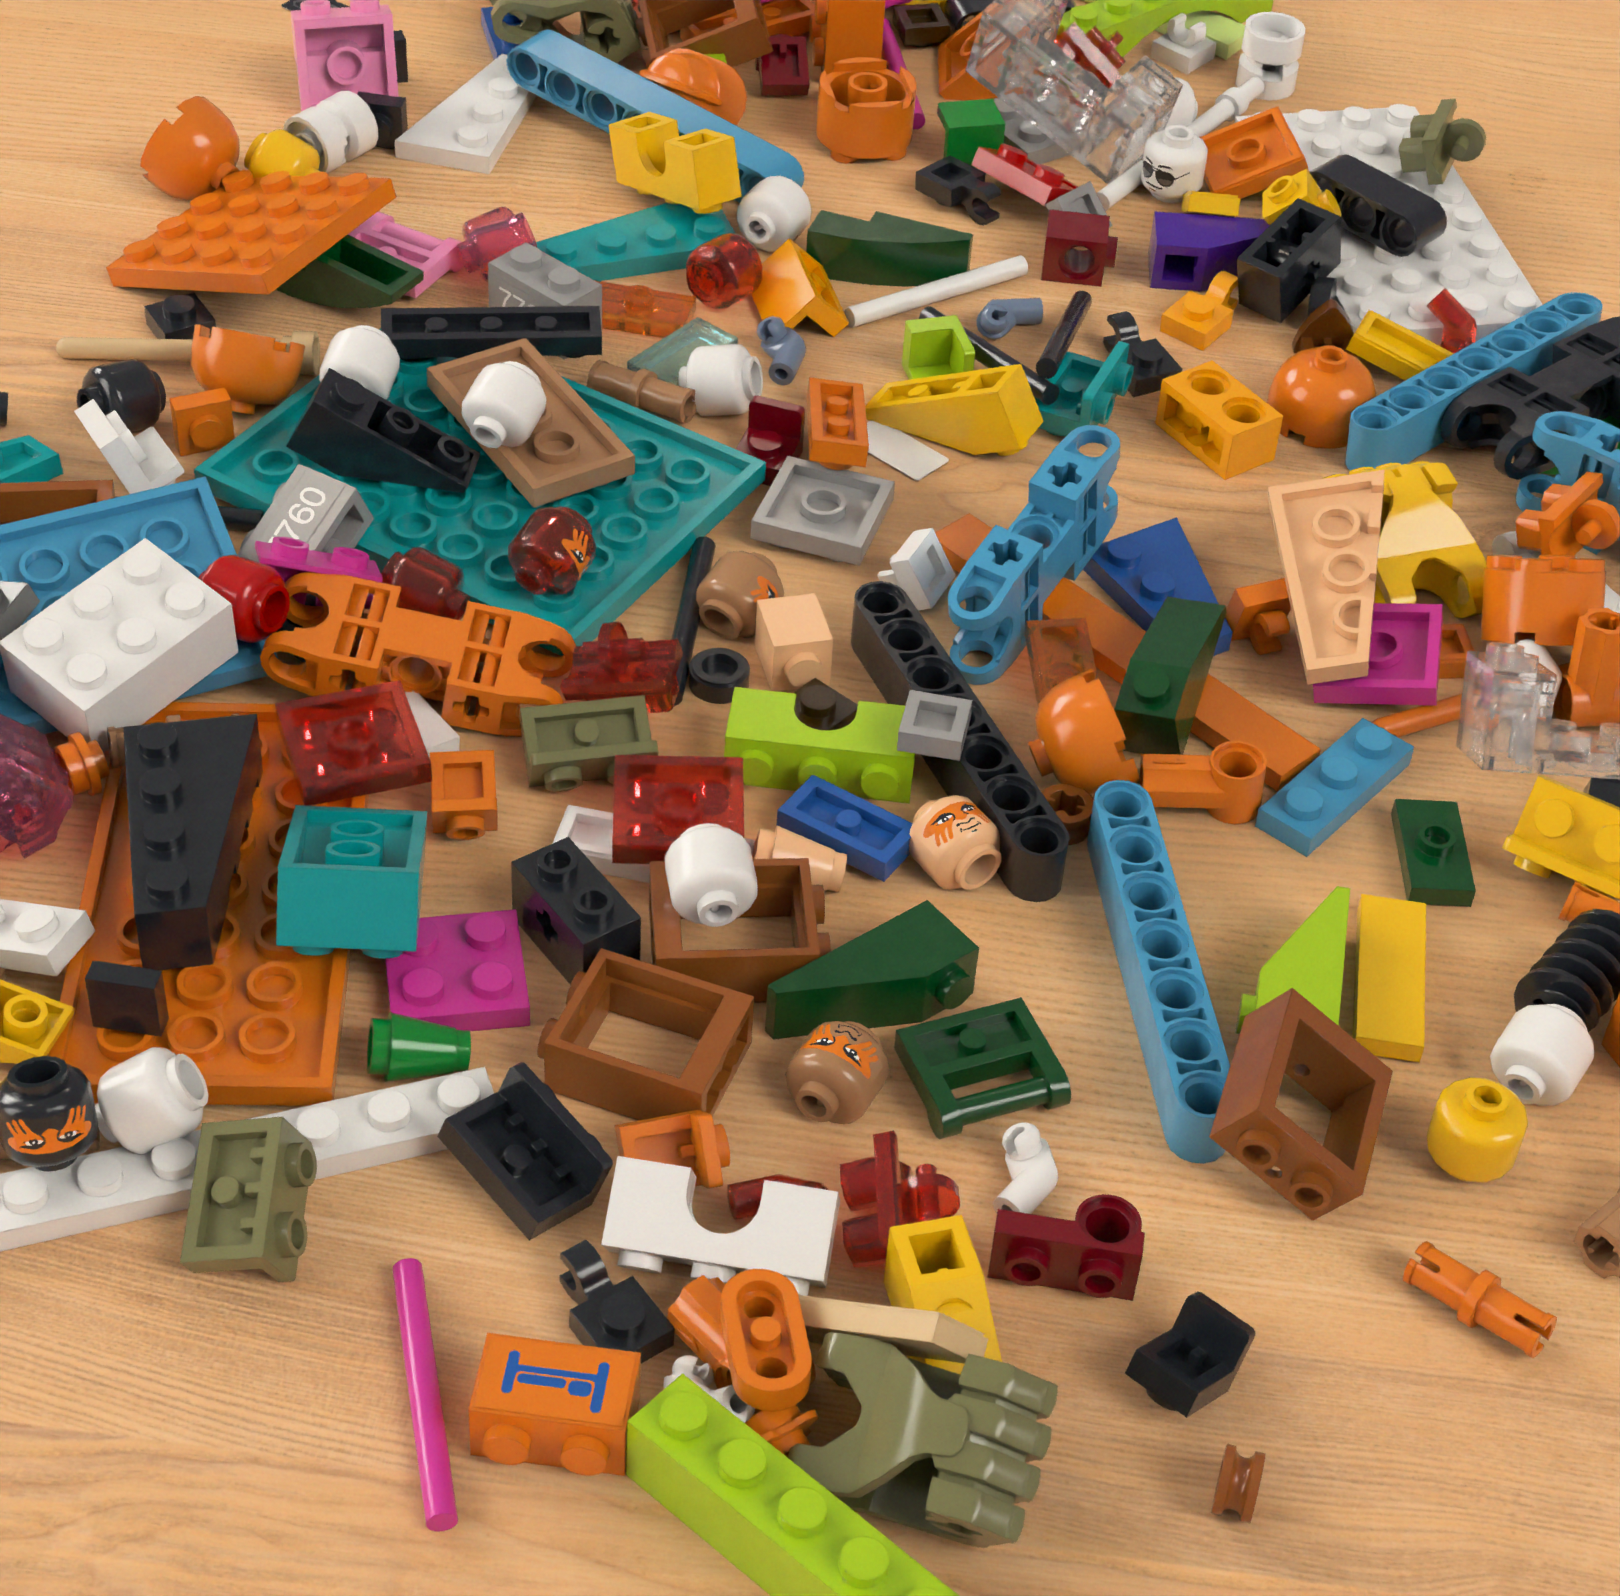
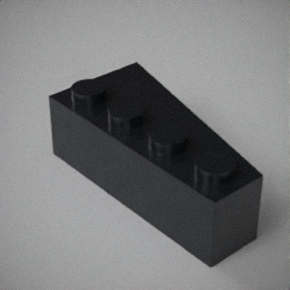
M257 714L167 723L157 722L147 725L123 727L134 916L142 968L167 970L212 965L214 963L230 901L228 892L233 874H237L244 829L249 827L253 812L252 798L255 787H259L263 773Z

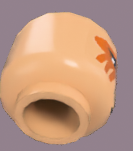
M951 795L939 800H931L916 812L909 833L911 836L909 843L910 856L944 890L959 888L972 890L984 885L994 876L1001 863L999 830L969 798Z

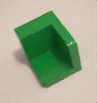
M993 99L938 103L937 114L946 131L943 158L951 155L971 165L978 147L998 150L1001 143L1004 142L1006 124Z

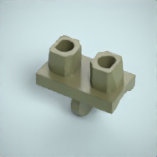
M1456 99L1441 100L1435 114L1415 115L1410 123L1411 138H1403L1399 145L1403 173L1426 171L1428 185L1443 184L1454 160L1466 162L1474 160L1481 154L1486 144L1484 129L1479 123L1471 119L1461 118L1453 121V114L1457 108Z

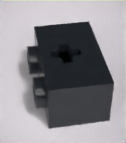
M1297 198L1237 258L1239 304L1282 323L1310 294L1313 280L1317 276L1327 277L1341 263V216Z
M569 837L511 862L512 910L516 909L518 925L570 985L577 972H587L601 948L640 960V915Z

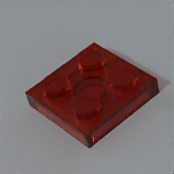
M400 680L275 703L278 728L304 806L432 782L431 761Z
M615 755L612 863L650 864L651 861H665V855L670 845L687 829L699 824H718L741 834L744 838L743 757Z

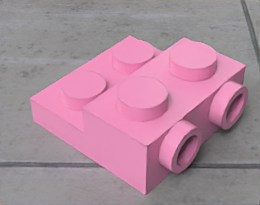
M306 0L301 2V10L290 11L301 111L309 107H316L321 101L340 91H351L355 94L361 91L398 96L393 18L388 5H380L379 0H350V7L331 8L330 1Z

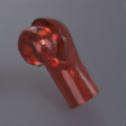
M1446 288L1426 305L1444 325L1441 347L1456 353L1476 341V320Z

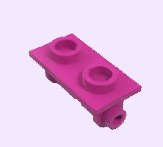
M274 537L272 543L255 541L259 562L278 570L284 582L291 576L299 573L315 572L348 575L382 583L383 577L376 562L369 560L370 556L367 553L357 549L335 547L333 553L309 550V544L290 537ZM296 593L292 596L297 602L305 604L307 593ZM368 594L364 609L370 610L374 594ZM316 597V606L323 607L322 602Z

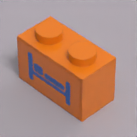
M487 1333L468 1409L470 1455L487 1457L496 1463L504 1465H517L524 1462L566 1468L573 1473L586 1476L600 1473L625 1476L627 1421L638 1411L641 1353Z

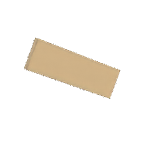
M798 1295L807 1338L812 1343L822 1344L825 1334L833 1332L893 1344L906 1356L965 1363L968 1354L984 1357L988 1338L983 1337L984 1333L940 1312Z

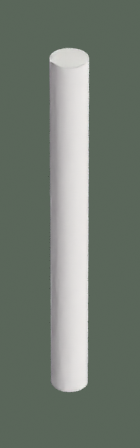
M1019 255L846 307L844 313L849 322L848 326L853 328L1024 276L1028 273V264L1026 259Z

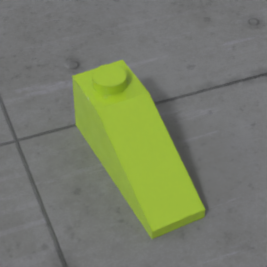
M1337 886L1261 968L1255 995L1242 993L1236 1034H1240L1246 1015L1291 988H1294L1339 1026L1350 888Z

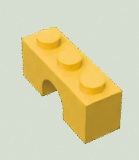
M652 112L608 124L617 183L637 189V192L642 195H655L664 198L668 204H682L691 207L693 212L699 214L717 212L723 208L724 202L742 197L733 136L706 128L679 136L676 119Z

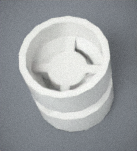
M1260 12L1251 15L1245 24L1241 48L1243 53L1239 59L1236 86L1240 87L1250 78L1258 77L1263 81L1265 88L1263 93L1256 97V99L1281 100L1289 97L1294 92L1299 67L1297 60L1301 57L1306 29L1303 23L1293 16L1278 12Z
M340 91L321 101L316 107H309L285 121L283 130L290 132L318 151L320 156L319 171L326 173L339 168L346 161H351L370 151L376 146L378 140V126L372 111L359 95L351 91Z

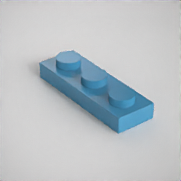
M1362 718L1259 808L1255 827L1308 857L1410 765L1414 746Z

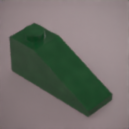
M1174 597L1166 598L1129 661L1114 708L1126 740H1124L1125 749L1123 751L1141 754L1183 755L1227 613L1226 605Z
M926 900L769 984L765 1032L772 1039L808 1036L814 1028L824 1022L852 1021L862 1024L867 1028L921 1023L945 1009L950 1010L960 1006L973 994L979 947L932 903Z

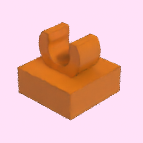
M1285 578L1240 587L1234 590L1226 608L1227 613L1225 616L1233 632L1231 641L1250 637L1253 648L1259 655L1281 651L1282 645L1277 635L1289 633L1291 630L1287 618L1291 606Z

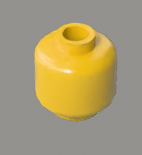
M276 129L269 134H259L249 146L244 159L245 168L251 171L254 178L264 177L277 171H288L290 176H306L311 173L320 172V156L318 151L310 144L282 129Z
M1472 1077L1454 1081L1442 1090L1435 1105L1427 1131L1428 1151L1439 1167L1457 1179L1482 1183L1500 1179L1513 1168L1528 1127L1526 1108L1515 1093L1498 1082Z

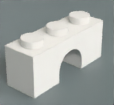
M617 1156L601 1243L609 1252L619 1253L617 1266L643 1272L661 1273L663 1261L691 1265L690 1278L696 1279L702 1275L708 1279L718 1277L724 1284L735 1276L736 1273L750 1269H768L787 1277L795 1286L798 1295L808 1296L809 1285L826 1288L840 1207L838 1192L764 1180L760 1206L752 1221L738 1231L721 1234L706 1230L695 1220L692 1202L697 1176L690 1167Z

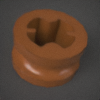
M1056 784L1045 788L1042 791L1043 795L1068 831V845H1075L1084 841L1088 837L1093 808L1091 795L1084 789L1070 784Z
M1226 1444L1214 1494L1212 1514L1221 1516L1222 1512L1230 1509L1239 1514L1240 1521L1251 1522L1260 1487L1265 1453L1256 1451L1252 1457L1246 1458L1238 1454L1237 1446Z

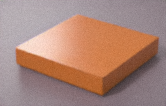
M1278 106L1200 137L1208 148L1203 181L1209 193L1238 195V198L1242 199L1267 189L1280 177L1286 175L1293 176L1306 168L1309 171L1306 158Z

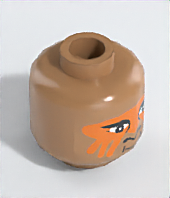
M744 551L727 552L718 559L697 588L696 601L700 608L699 615L705 626L722 638H752L755 636L757 600L783 597L784 589L781 579L777 575L775 565L766 556Z
M852 1021L824 1022L810 1032L790 1060L785 1076L790 1094L795 1100L798 1109L806 1117L817 1122L830 1121L838 1124H851L864 1115L884 1086L889 1073V1067L880 1040L869 1028Z

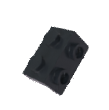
M524 1062L509 1068L498 1092L446 1118L437 1136L529 1241L591 1206L613 1166L611 1157L602 1148L600 1142L585 1130L557 1099L552 1089L543 1083Z

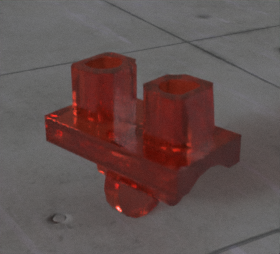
M1073 22L1067 28L1060 29L1050 39L1054 45L1042 60V64L1057 79L1063 78L1073 67L1077 69L1085 81L1071 94L1084 112H1089L1103 103L1122 96L1131 87L1117 71L1126 62L1115 49L1124 38L1118 30L1105 38L1096 26H1093L1085 34Z
M619 621L606 622L600 627L598 641L583 642L582 646L575 647L571 672L566 679L562 680L560 688L566 701H592L645 695L648 713L669 712L673 709L679 692L676 673L683 656V650L679 639L644 641L643 638H628L622 623Z
M894 1130L873 1135L874 1156L840 1164V1182L843 1197L850 1211L877 1206V1213L847 1219L842 1222L843 1244L854 1268L886 1263L890 1227L951 1217L957 1213L960 1207L959 1186L953 1179L937 1174V1168L932 1164L919 1165L915 1170L916 1175L914 1176L911 1167L899 1160L898 1138Z

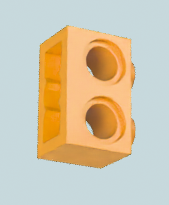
M1211 360L1162 379L1155 424L1221 478L1227 480L1275 459L1283 415Z

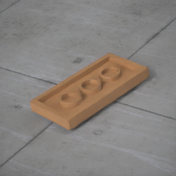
M526 338L427 368V384L429 389L473 439L470 428L466 425L461 413L462 402L478 374L487 365L507 361L518 362L530 368L539 377L546 395V407L530 437L521 446L511 448L504 445L498 448H489L476 441L533 508L635 474V455Z

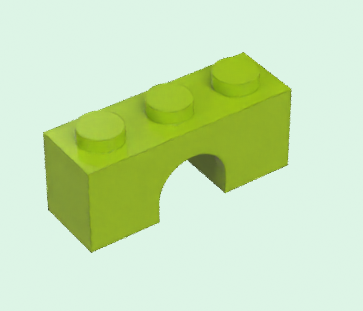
M734 687L725 734L723 783L797 791L812 775H815L860 798L910 804L916 753L897 750L898 731L905 709L904 705L858 700L856 716L849 725L841 729L826 731L811 728L797 718L795 714V693Z

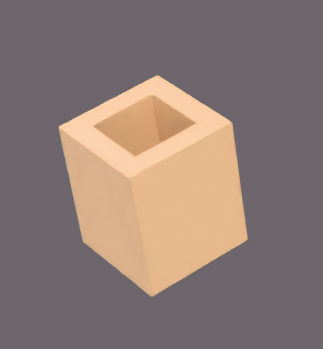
M816 593L757 600L755 648L770 690L778 692L800 689L814 678H817L826 685H830L833 637Z

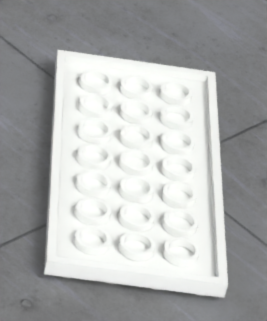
M1394 104L1388 108L1373 109L1353 106L1338 111L1304 109L1299 113L1283 114L1306 158L1309 172L1339 155H1350L1434 198L1445 210L1447 227L1444 234L1405 257L1393 255L1341 227V263L1327 277L1337 278L1336 301L1348 316L1354 333L1368 310H1372L1437 345L1476 342L1543 305L1453 165L1443 184L1428 185L1426 171L1403 173L1399 145L1403 138H1411L1410 123L1415 115H1420L1415 106ZM1254 115L1236 116L1235 123Z

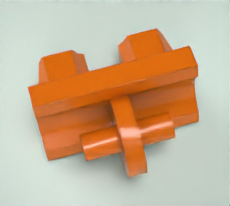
M1586 472L1572 486L1553 483L1543 493L1541 500L1542 511L1525 509L1516 518L1518 547L1540 551L1541 555L1575 556L1584 546L1593 549H1605L1611 546L1620 536V516L1613 505L1600 501L1597 498L1598 490L1603 484V474Z

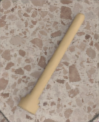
M293 331L292 336H283L281 341H277L287 343L286 352L288 353L290 342L305 345L302 368L299 375L318 374L320 342L317 331ZM64 337L57 342L56 350L65 359L191 361L192 340Z

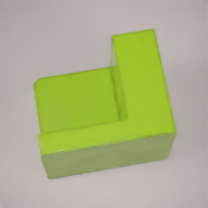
M957 315L905 321L902 367L909 380L973 371L975 350Z

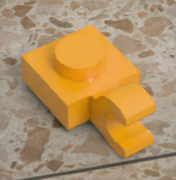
M1220 271L1212 280L1205 295H1200L1190 290L1162 314L1160 331L1204 351L1231 327L1233 311L1238 304V300L1230 297V295L1238 287V277L1229 272Z

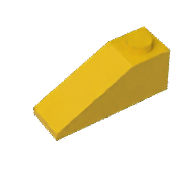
M1022 364L885 383L865 405L866 420H872L972 455L997 452L999 456H1009L1018 453L1028 445L1030 437L1044 422Z

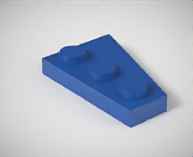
M1177 517L1102 543L1083 568L1146 632L1167 597L1219 604ZM1226 618L1224 619L1213 656L1229 651L1233 632Z

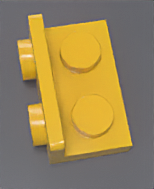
M1544 775L1538 776L1515 831L1512 835L1506 837L1502 848L1516 854L1513 864L1527 872L1544 878H1550L1552 871H1555L1611 899L1612 897L1620 899V807Z

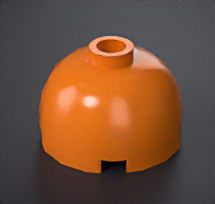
M194 96L179 104L176 108L184 114L177 118L173 124L164 119L157 126L147 142L141 158L140 166L148 172L142 174L144 178L160 191L173 198L193 200L200 195L212 193L214 190L222 187V179L225 176L239 171L236 167L240 153L238 134L231 120L217 106L202 96Z
M195 324L191 345V366L196 381L204 391L225 387L231 399L232 411L254 415L256 404H276L287 397L294 388L302 368L305 345L290 342L288 353L286 352L287 343L275 341L276 338L212 327L210 336V328Z
M1327 345L1299 351L1289 357L1279 367L1273 379L1267 403L1283 415L1280 429L1281 435L1288 438L1290 429L1297 434L1305 436L1303 445L1314 448L1337 449L1347 446L1351 412L1356 407L1375 398L1377 394L1371 373L1360 360L1339 347Z
M1094 670L1084 671L1053 687L1040 701L1035 715L1038 738L1028 742L1030 752L1041 777L1053 773L1060 784H1070L1082 788L1092 798H1094L1099 786L1109 781L1124 780L1140 784L1134 758L1126 760L1122 752L1125 749L1124 740H1126V737L1099 678L1095 679Z

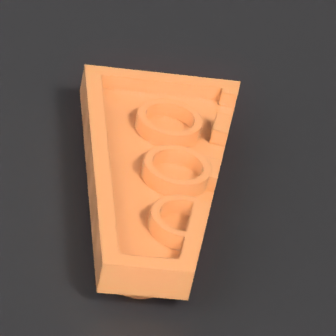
M1385 470L1268 487V503L1307 685L1368 676Z

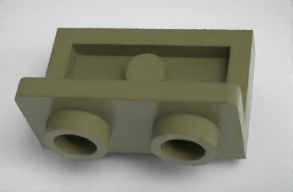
M645 695L520 708L519 721L529 787L545 785V788L549 791H567L581 786L583 781L608 779L612 784L622 785L640 781L645 778L646 774L654 773L659 752L657 741L651 739Z

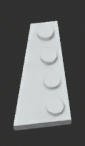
M501 54L395 140V158L490 174L537 95L522 88L513 80L507 68L506 59L508 55Z

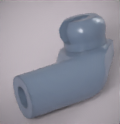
M1041 298L993 299L977 316L976 325L978 331L982 336L996 340L1004 337L1015 325L1041 324L1043 320Z
M771 316L759 323L756 333L762 340V349L773 359L768 372L770 378L779 385H788L793 381L805 357L806 346L796 331L784 326L781 318Z

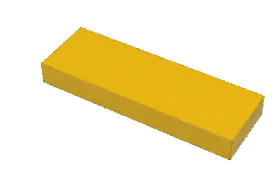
M1361 894L1357 909L1352 1037L1374 1056L1420 1063L1425 1039L1426 903Z

